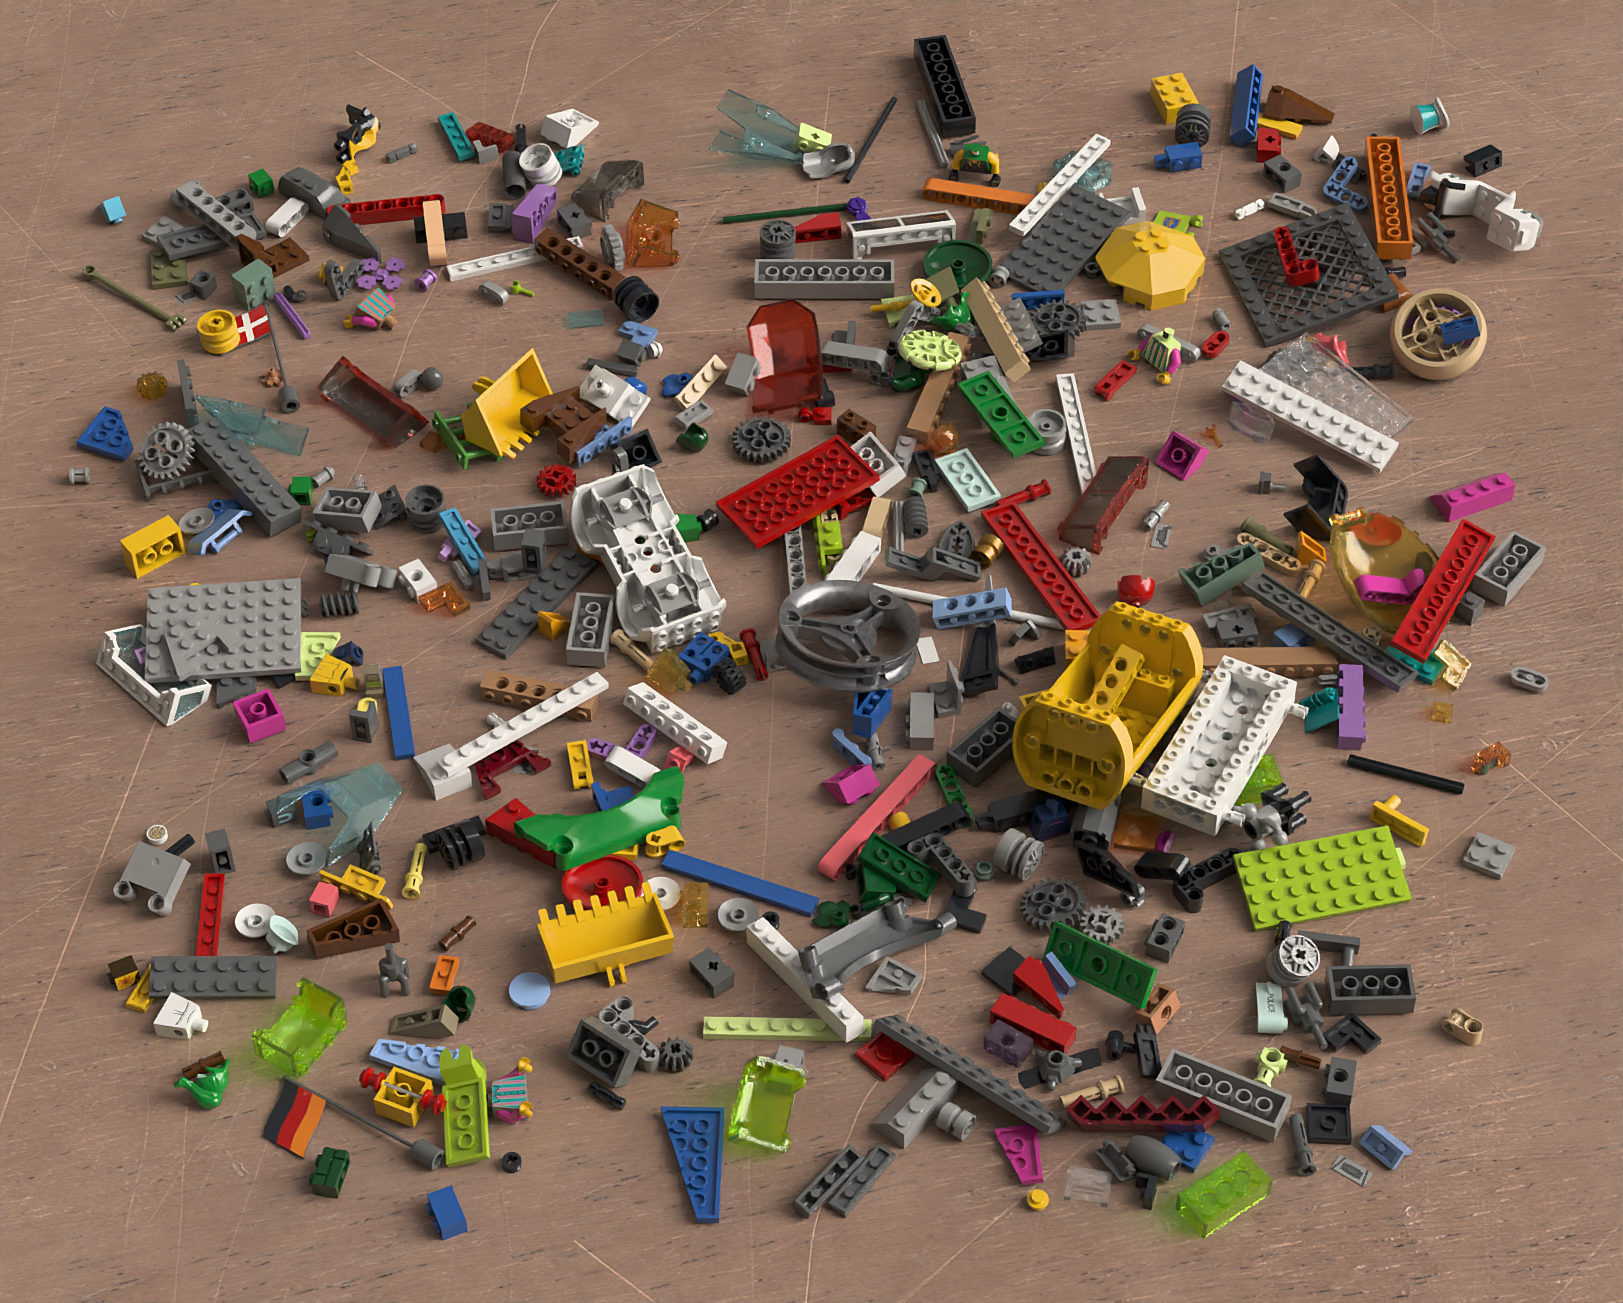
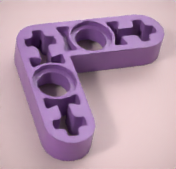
M652 724L641 725L625 750L643 759L656 740V728ZM592 738L587 741L589 756L602 762L606 760L607 754L611 752L613 747L617 746L598 738ZM638 744L644 746V747H643L642 749H640V750H637V749H634V748H633L635 745H638Z

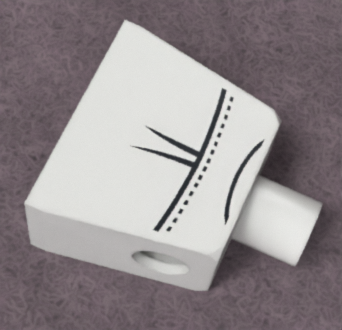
M171 992L153 1024L157 1036L188 1040L195 1030L205 1032L208 1027V1020L201 1019L200 1007L197 1004Z

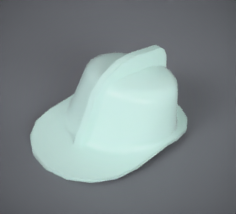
M276 915L270 918V928L266 936L267 942L272 946L273 953L276 954L278 951L287 952L294 945H298V931L295 926L287 919Z

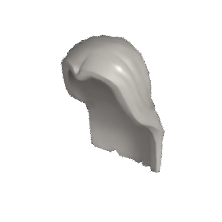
M847 143L829 144L820 151L803 154V171L806 172L809 178H826L836 172L848 170L854 163L855 155L853 149Z

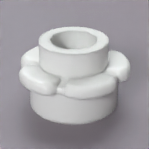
M652 341L647 346L648 353L652 358H659L663 349L660 343Z

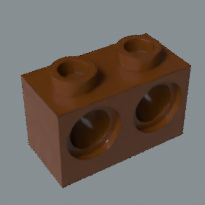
M850 409L837 418V434L853 444L870 431L876 437V425Z

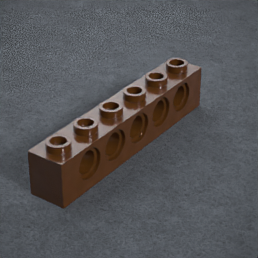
M548 227L534 238V250L537 254L544 256L551 263L558 265L564 271L575 276L576 279L583 281L590 288H594L611 300H613L615 288L621 281L626 279L624 275Z

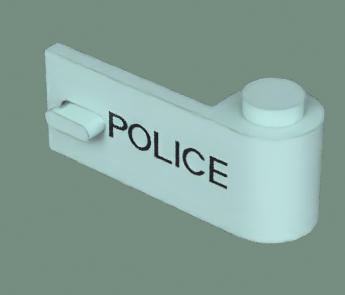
M1271 982L1256 983L1257 1033L1283 1034V1030H1287L1288 1018L1284 1017L1281 985Z

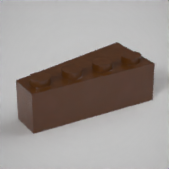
M382 898L306 930L308 945L316 959L382 946L387 943L400 942L399 929Z

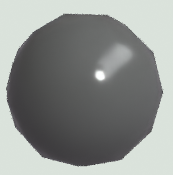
M428 367L421 375L422 384L428 389H437L443 383V375L436 368Z

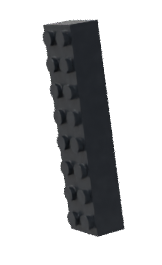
M946 35L914 39V57L942 137L975 133L976 117Z

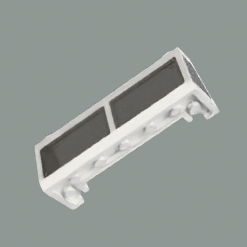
M948 210L846 222V235L852 258L862 259L865 253L871 254L872 247L937 240L939 244L955 240L956 223Z

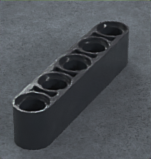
M956 801L881 837L908 853L907 846L912 841L931 833L940 834L942 837L969 824L971 817L960 801Z

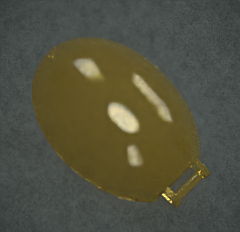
M1363 506L1348 513L1330 515L1329 519L1332 525L1330 533L1331 557L1344 592L1365 618L1384 631L1395 635L1413 603L1401 605L1361 600L1353 583L1354 580L1362 575L1403 579L1409 572L1415 569H1422L1428 579L1439 557L1428 543L1424 544L1418 538L1419 534L1415 530L1411 532L1404 526L1405 522L1394 515L1388 517L1377 512L1370 516ZM1358 517H1359V519H1356V520H1353V521H1349V522L1343 523V521H1347V520H1351V519H1354V518H1358ZM1452 613L1450 619L1448 620L1446 626L1449 624V621L1451 620V618H1452V616H1453V613Z

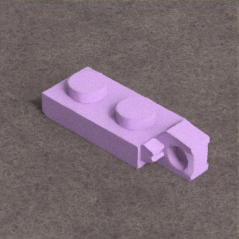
M467 520L465 524L476 540L481 535L482 530L470 520ZM450 537L444 541L441 547L443 550L439 552L438 559L444 563L450 556L454 558L459 555Z

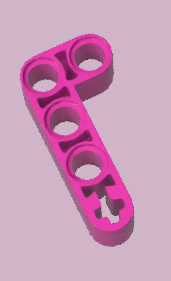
M1415 569L1409 572L1403 579L1362 575L1357 577L1353 583L1361 600L1409 605L1414 603L1427 578L1422 569Z

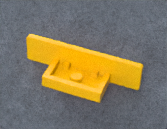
M351 864L342 878L320 870L318 873L323 883L333 884L346 894L351 892L365 902L367 900L373 902L382 898L387 908H393L390 899L380 895L386 883L382 877Z

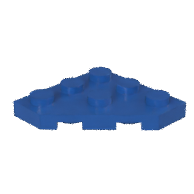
M106 406L103 407L76 441L77 447L123 462L134 450L121 412Z

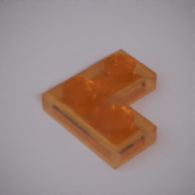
M452 581L418 596L419 602L428 613L442 606H446L453 617L470 610V604Z

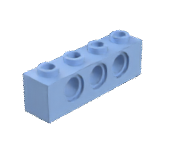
M1007 588L933 600L932 618L938 630L1011 617L1012 599Z

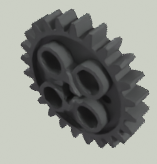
M1055 299L1053 303L1046 301V305L1040 304V308L1035 307V312H1031L1030 316L1038 335L1069 329L1073 340H1075V336L1080 337V332H1084V327H1086L1084 310H1081L1080 306L1076 307L1075 303L1070 305L1069 300L1063 303L1062 299L1057 303Z
M762 415L760 419L753 416V420L746 418V423L741 421L740 426H736L732 436L733 448L736 449V453H740L741 458L746 456L747 461L752 458L754 463L757 460L763 463L765 459L770 462V458L777 460V455L783 457V452H788L791 442L790 430H787V425H783V421L777 422V418L770 420V416L763 419Z
M1050 877L1047 879V882L1040 880V885L1033 884L1034 889L1027 888L1028 894H1023V900L1020 901L1023 920H1026L1027 925H1032L1034 930L1039 927L1040 932L1046 928L1048 933L1051 932L1054 922L1074 926L1073 920L1080 921L1079 915H1084V909L1087 908L1086 897L1083 889H1080V885H1074V880L1067 883L1066 878L1059 881L1058 877L1054 881H1051Z

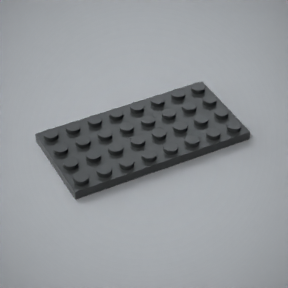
M1074 184L998 266H1003L1008 270V281L1030 292L1065 289L1085 265L1100 251L1114 229L1123 226L1131 217V211Z

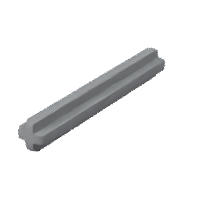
M895 501L893 503L894 548L904 552L903 503Z

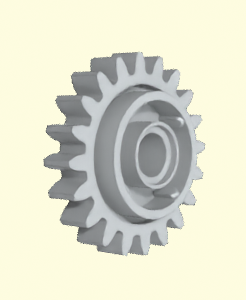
M612 224L603 225L601 227L600 246L604 260L607 265L609 264L617 272L622 271L625 252L623 251L624 245L618 231H615Z

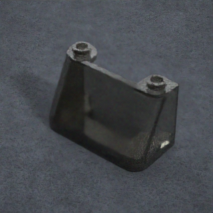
M638 160L606 161L572 193V203L575 202L579 208L583 209L585 214L606 222L610 218V215H608L609 209L615 207L614 200L628 186L640 189L644 185L643 163Z

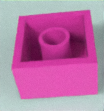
M269 688L233 702L236 719L249 743L286 730L284 715Z

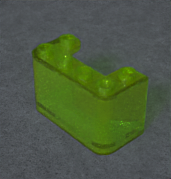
M304 977L297 983V987L300 990L297 996H292L293 1004L271 1029L265 1028L263 1031L257 1029L251 1036L257 1057L296 1078L305 1076L308 1073L312 1064L321 1058L323 1051L333 1044L335 1037L340 1031L345 1030L348 1024L344 999Z

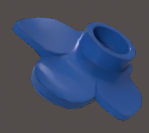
M689 373L666 376L662 380L666 384L662 389V396L677 395L693 377Z
M214 499L208 505V508L214 513V520L228 509L241 510L243 508L238 501L233 499L225 501Z

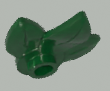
M844 900L837 904L832 901L822 902L819 904L821 914L812 920L814 924L820 927L833 925L835 928L841 929L849 924L850 905Z

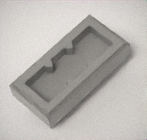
M700 400L676 415L674 422L684 430H687L692 422L698 424L713 414V408Z

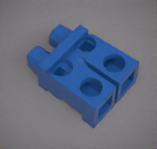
M699 632L683 652L678 655V663L674 667L675 674L683 677L686 673H689V681L696 686L701 681L707 683L710 677L714 675L712 667L724 658H730V648Z

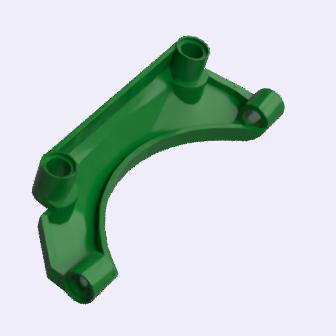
M675 765L655 772L641 792L618 806L600 812L574 816L536 814L514 822V831L519 839L526 838L546 851L552 850L555 854L556 868L561 871H567L636 844L646 842V836L651 832L668 826H676L679 830L681 828L680 809L677 805L682 803L685 777Z

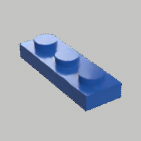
M1064 289L1011 293V301L1020 297L1026 310H1035V307L1040 308V304L1046 305V301L1053 303L1054 299L1056 303L1060 299L1064 303L1065 293Z

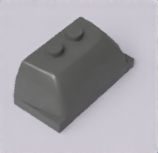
M301 167L286 173L279 180L278 190L281 195L288 199L294 197L309 205L308 211L323 220L327 218V208L336 203H351L350 199L344 196L333 184Z

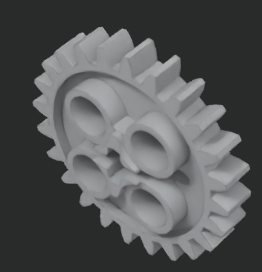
M165 422V425L159 423L158 429L152 426L153 432L146 431L148 437H142L144 443H139L142 449L137 451L142 456L137 459L142 462L140 467L144 468L143 471L150 477L156 478L159 481L160 479L167 481L168 477L173 480L174 474L180 476L179 471L186 472L184 466L191 465L188 459H194L190 453L195 452L191 448L195 443L191 441L193 437L188 434L189 431L183 426L177 425L174 422L171 424ZM155 444L160 445V446L163 447L164 449H166V450L172 452L173 454L177 455L178 458H177V459L173 458V457L170 456L169 454H167V453L161 451L160 449L154 447V445H155Z

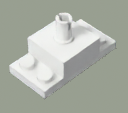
M597 365L593 367L580 387L581 399L599 410L605 407L607 409L606 414L619 422L631 416L632 426H634L651 400L629 383Z

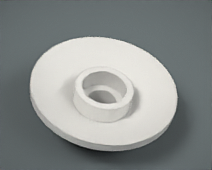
M655 877L648 880L652 893L656 892L663 910L670 909L676 905L680 899V888L674 880L667 877Z
M265 904L248 905L238 912L235 918L236 929L240 934L249 938L265 936L270 928V918L276 914L271 907Z

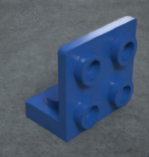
M599 782L591 784L592 798L598 812L618 806L634 797L631 786L606 792L605 788H601Z

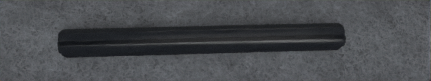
M1353 754L1349 755L1347 765L1457 794H1462L1465 787L1464 783Z

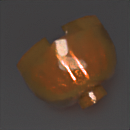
M948 422V426L945 424L939 426L928 436L930 440L923 442L926 450L932 452L936 457H943L957 451L955 447L959 443V433L953 424Z

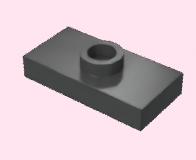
M478 559L480 575H476L477 584L482 586L483 601H488L491 599L486 560Z

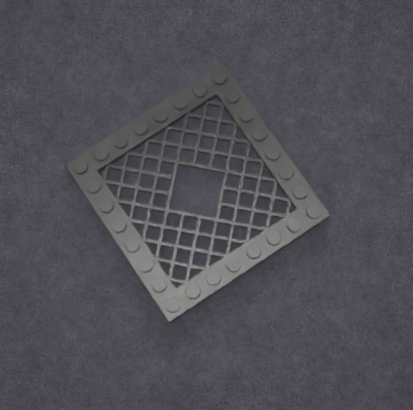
M1348 202L1284 226L1290 231L1295 250L1300 251L1297 256L1299 261L1313 259L1315 255H1320L1323 257L1320 261H1317L1318 265L1329 267L1316 290L1300 286H1290L1286 283V278H1284L1283 282L1275 281L1277 276L1285 277L1284 272H1280L1282 269L1281 262L1274 260L1278 255L1277 249L1271 250L1276 248L1274 230L1218 250L1219 256L1266 348L1399 298L1397 290ZM1330 229L1338 230L1336 235L1329 234L1328 232ZM1341 232H1343L1345 237L1339 236ZM1314 235L1322 236L1319 241L1312 240ZM1325 237L1333 239L1330 244L1323 241ZM1336 240L1344 241L1342 246L1334 244ZM1298 241L1305 242L1303 247L1296 246ZM1309 243L1316 244L1314 250L1307 248ZM1347 243H1349L1351 248L1346 247ZM1320 246L1328 247L1326 252L1318 251ZM1332 248L1339 250L1337 255L1329 253ZM1343 251L1350 252L1348 258L1341 256ZM1304 252L1312 253L1309 258L1302 257ZM1265 253L1273 254L1271 259L1263 258ZM1354 254L1358 260L1352 259ZM1329 257L1333 258L1334 260L1332 264L1324 262L1325 259ZM1249 259L1257 260L1254 265L1247 264ZM1338 260L1346 261L1343 266L1335 265ZM1260 262L1268 263L1265 268L1258 267ZM1349 262L1357 264L1354 269L1347 268ZM1271 264L1279 266L1276 271L1269 269ZM1360 265L1362 266L1364 271L1358 270ZM1332 269L1340 270L1338 275L1330 273ZM1255 270L1262 271L1260 277L1253 275ZM1344 271L1351 273L1349 278L1342 276ZM1266 273L1274 274L1272 279L1264 278ZM1355 274L1363 275L1360 281L1353 278ZM1328 277L1335 279L1333 284L1325 283ZM1366 277H1368L1370 283L1364 282ZM1339 280L1346 281L1344 287L1337 285ZM1261 281L1269 283L1266 288L1258 287ZM1350 283L1358 284L1356 289L1348 288ZM1272 284L1280 286L1277 291L1270 289ZM1324 286L1330 289L1328 293L1320 291L1321 288ZM1361 286L1369 287L1368 291L1366 292L1359 290ZM1283 287L1291 288L1288 294L1281 292ZM1334 289L1341 290L1339 296L1331 294ZM1294 290L1302 291L1300 296L1292 294ZM1306 292L1313 294L1311 299L1304 298ZM1345 292L1353 293L1350 298L1343 297ZM1267 293L1274 294L1272 300L1265 298ZM1317 295L1325 297L1322 302L1315 299ZM1278 296L1286 297L1283 303L1276 301ZM1328 298L1336 299L1334 304L1326 302ZM1289 299L1297 300L1295 305L1287 304ZM1301 301L1308 303L1306 308L1299 307ZM1273 305L1281 306L1278 311L1270 310ZM1311 305H1319L1318 310H1311ZM1290 308L1292 310L1290 314L1282 313L1283 309ZM1296 310L1303 312L1299 317L1293 314ZM1279 316L1287 318L1283 323L1277 322Z

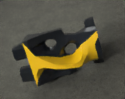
M349 104L346 106L349 123L352 126L348 130L337 132V141L334 143V148L339 151L336 161L341 164L355 159L356 152L367 149L376 142V133L380 130L381 126L378 119L366 107L361 110Z

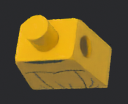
M328 654L324 655L310 678L312 693L339 697L343 696L347 687L356 690L360 682L359 678L353 677L350 664Z

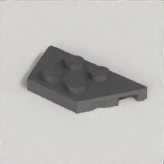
M257 676L218 678L217 709L223 708V704L231 700L237 701L257 693Z

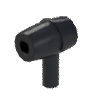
M1112 1030L1107 1034L1105 1046L1106 1055L1109 1060H1120L1123 1050L1136 1053L1135 1044L1124 1042L1122 1032Z

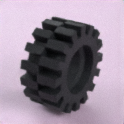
M726 657L712 667L713 676L717 679V684H720V688L724 689L725 693L728 692L729 695H733L746 686V677L743 676V671L740 670V666H737V663L733 662L731 658Z

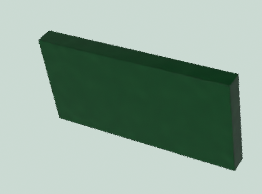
M872 832L856 861L924 903L928 900L942 875L875 832Z

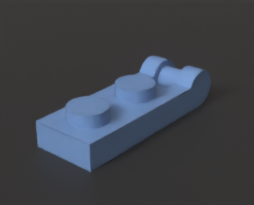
M1414 162L1406 189L1408 199L1412 197L1417 198L1416 200L1419 201L1426 176L1430 173L1431 165Z
M838 728L833 731V748L852 765L870 764L872 767L871 758L867 754L862 753L855 743H851L844 736L842 729Z

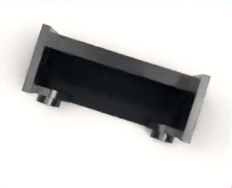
M1319 454L1294 463V467L1304 477L1302 489L1308 494L1310 500L1309 504L1285 512L1283 516L1295 528L1297 533L1302 531L1309 537L1327 540L1339 538L1348 499V489L1345 483Z

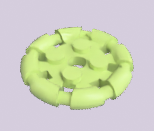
M912 331L902 336L898 343L900 355L907 362L911 361L912 365L925 370L929 368L935 371L948 370L951 367H955L962 357L961 349L953 339H948V336L935 331Z

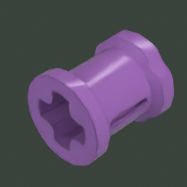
M425 269L423 275L415 279L414 284L417 289L425 292L428 290V286L437 280V276L432 270Z

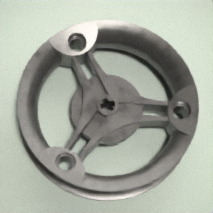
M853 580L819 581L795 590L783 601L780 607L778 617L780 627L775 641L777 654L782 663L792 673L813 685L847 693L873 692L898 684L911 673L917 659L916 645L921 633L919 618L906 601L884 588ZM839 608L861 611L851 616H836L830 619L803 617L809 613L824 609ZM879 626L897 630L900 633L903 645L895 655H874L872 652L877 640L876 629ZM798 639L822 644L829 650L844 655L852 663L834 661L819 656L805 648L798 642Z

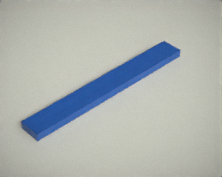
M669 850L662 863V869L809 917L812 916L819 903L818 897L673 850Z

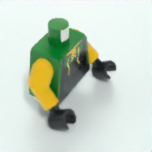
M979 143L965 144L964 149L955 153L952 163L953 170L949 173V181L952 176H956V182H958V170L960 169V171L993 174L989 184L992 186L993 181H996L997 187L1001 182V177L998 175L999 159L991 152L990 147L980 145Z

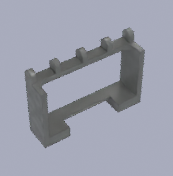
M170 451L165 452L175 459L178 458L177 455ZM190 453L194 457V459H191L192 463L200 462L194 453ZM138 459L135 460L137 473L147 502L151 501L152 493L162 491L163 494H166V489L177 486L184 489L185 484L196 481L200 485L203 484L202 480L213 478L215 484L219 483L215 475L208 470L147 486L144 476L148 474L143 471L144 468L140 467L142 462Z

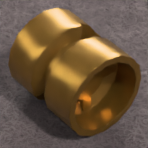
M985 534L971 551L970 558L980 562L982 569H987L1002 552L1003 543L997 536Z

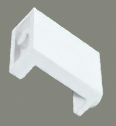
M1139 187L1132 188L1131 196L1106 199L1131 211V217L1124 225L1146 221V207ZM1102 193L1098 194V196L1104 198Z

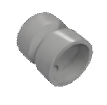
M948 1102L939 1113L936 1126L946 1132L951 1131L953 1136L963 1141L973 1130L976 1116L966 1110L961 1112L959 1106Z

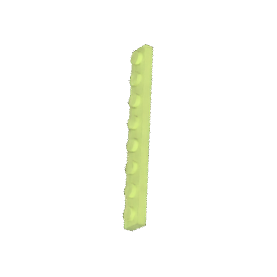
M704 1017L703 1039L844 1041L823 1019ZM863 1019V1034L851 1041L869 1042L871 1040L872 1020Z

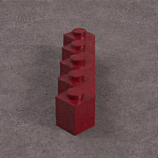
M1082 1095L1066 1108L1068 1118L1083 1132H1205L1220 1118L1219 1109L1204 1095L1189 1109L1174 1095L1158 1109L1143 1095L1127 1109L1113 1095L1108 1097L1097 1109Z

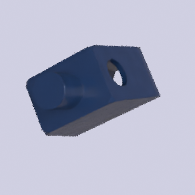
M1048 799L1046 804L1034 808L1029 829L1035 841L1042 842L1070 834L1069 815L1062 801Z

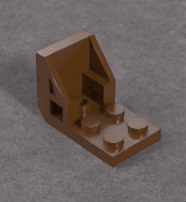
M242 233L236 236L240 262L247 266L259 258L272 268L273 279L310 261L309 255L291 238L264 250V246L259 241Z

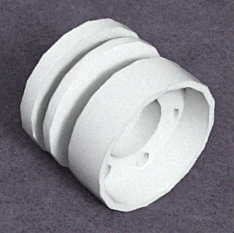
M538 143L529 146L522 152L519 158V164L533 187L537 183L552 186L562 175V168L550 146Z

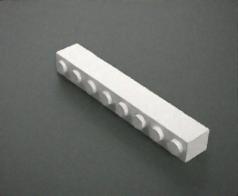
M764 917L746 926L747 944L846 1043L863 1034V1016L840 993L827 1000L812 998L805 977L809 972L803 971L798 951Z

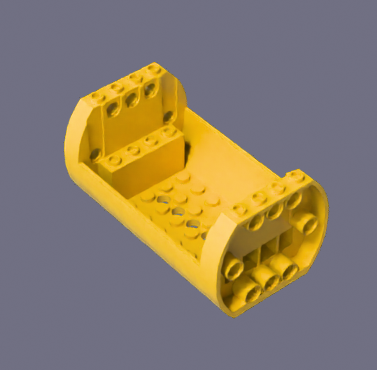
M1116 601L1110 605L1094 623L1090 630L1087 644L1050 690L1048 692L1042 691L1036 695L1016 720L1013 732V756L1018 771L1026 784L1099 810L1108 807L1117 798L1199 688L1203 672V654L1199 640L1190 624L1178 619L1165 617L1162 614L1146 611L1143 608L1133 607L1123 602ZM1124 644L1141 653L1146 660L1114 714H1111L1108 710H1098L1089 704H1084L1092 696L1094 685L1098 681L1100 682L1103 677L1104 668L1111 663L1115 649ZM1121 664L1118 671H1123L1126 668V664ZM1111 681L1108 688H1113L1117 681ZM1101 698L1099 705L1105 704L1107 698Z

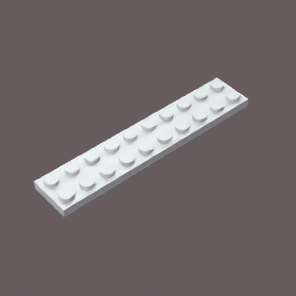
M1241 360L1222 385V390L1379 473L1398 448L1399 443Z

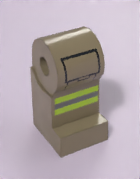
M380 664L364 665L366 698H384V681Z

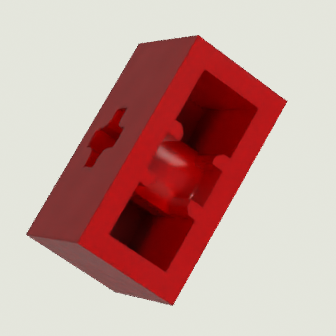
M1258 128L1256 163H1264L1281 155V147H1278L1281 146V136H1278V129Z

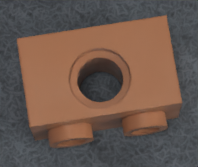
M1158 983L1150 992L1146 1007L1143 1009L1137 1007L1134 1013L1138 1023L1143 1024V1026L1144 1024H1150L1151 1031L1157 1035L1181 1005L1175 989Z

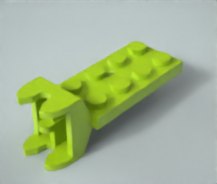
M462 1044L457 1059H453L452 1053L445 1048L440 1054L439 1069L446 1084L442 1086V1093L445 1095V1100H447L443 1113L446 1165L450 1168L490 1159L485 1084L487 1076L485 1065L481 1060L473 1058L472 1051L466 1044Z

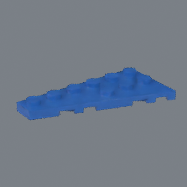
M660 1106L697 1223H719L725 1108Z

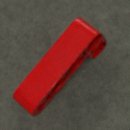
M1284 226L1276 228L1274 230L1275 245L1287 284L1294 287L1317 281L1320 277L1318 262L1315 259L1299 261L1289 229Z

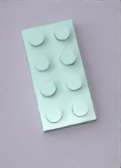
M967 448L935 459L939 472L968 512L995 503L996 500L1001 499L1000 493Z

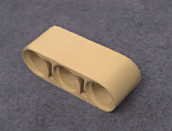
M873 497L863 526V532L881 538L882 541L891 513V499Z

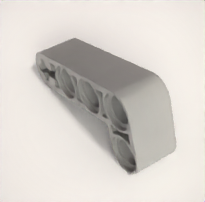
M826 341L817 354L818 361L824 365L868 371L869 381L876 386H881V372H890L888 355L882 349Z
M620 996L599 1012V1020L642 1046L643 1049L636 1064L643 1071L654 1073L660 1068L659 1050L628 1022L634 1018L633 1000L628 996Z

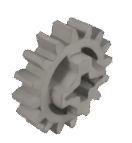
M1097 905V909L1089 907V912L1084 911L1083 917H1080V931L1106 945L1108 941L1114 944L1115 938L1120 940L1121 934L1124 933V919H1121V913L1115 914L1116 908L1109 910L1108 905H1105L1104 908Z

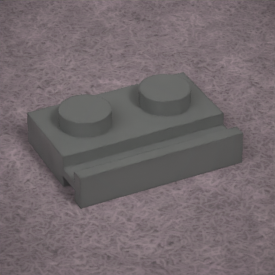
M507 203L489 204L488 231H505V229L512 231L514 203L512 205H507Z

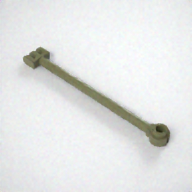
M87 265L82 269L83 277L86 280L99 281L165 320L166 328L170 331L175 332L177 328H180L182 324L187 322L185 317L177 313L172 317L100 275L96 271L95 266Z

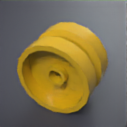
M220 309L212 310L199 318L197 330L205 351L221 354L233 350L238 345L240 335L235 317L231 312Z

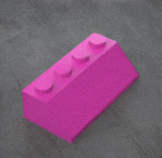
M1506 472L1492 473L1430 495L1429 498L1445 519L1451 522L1512 500L1515 484Z

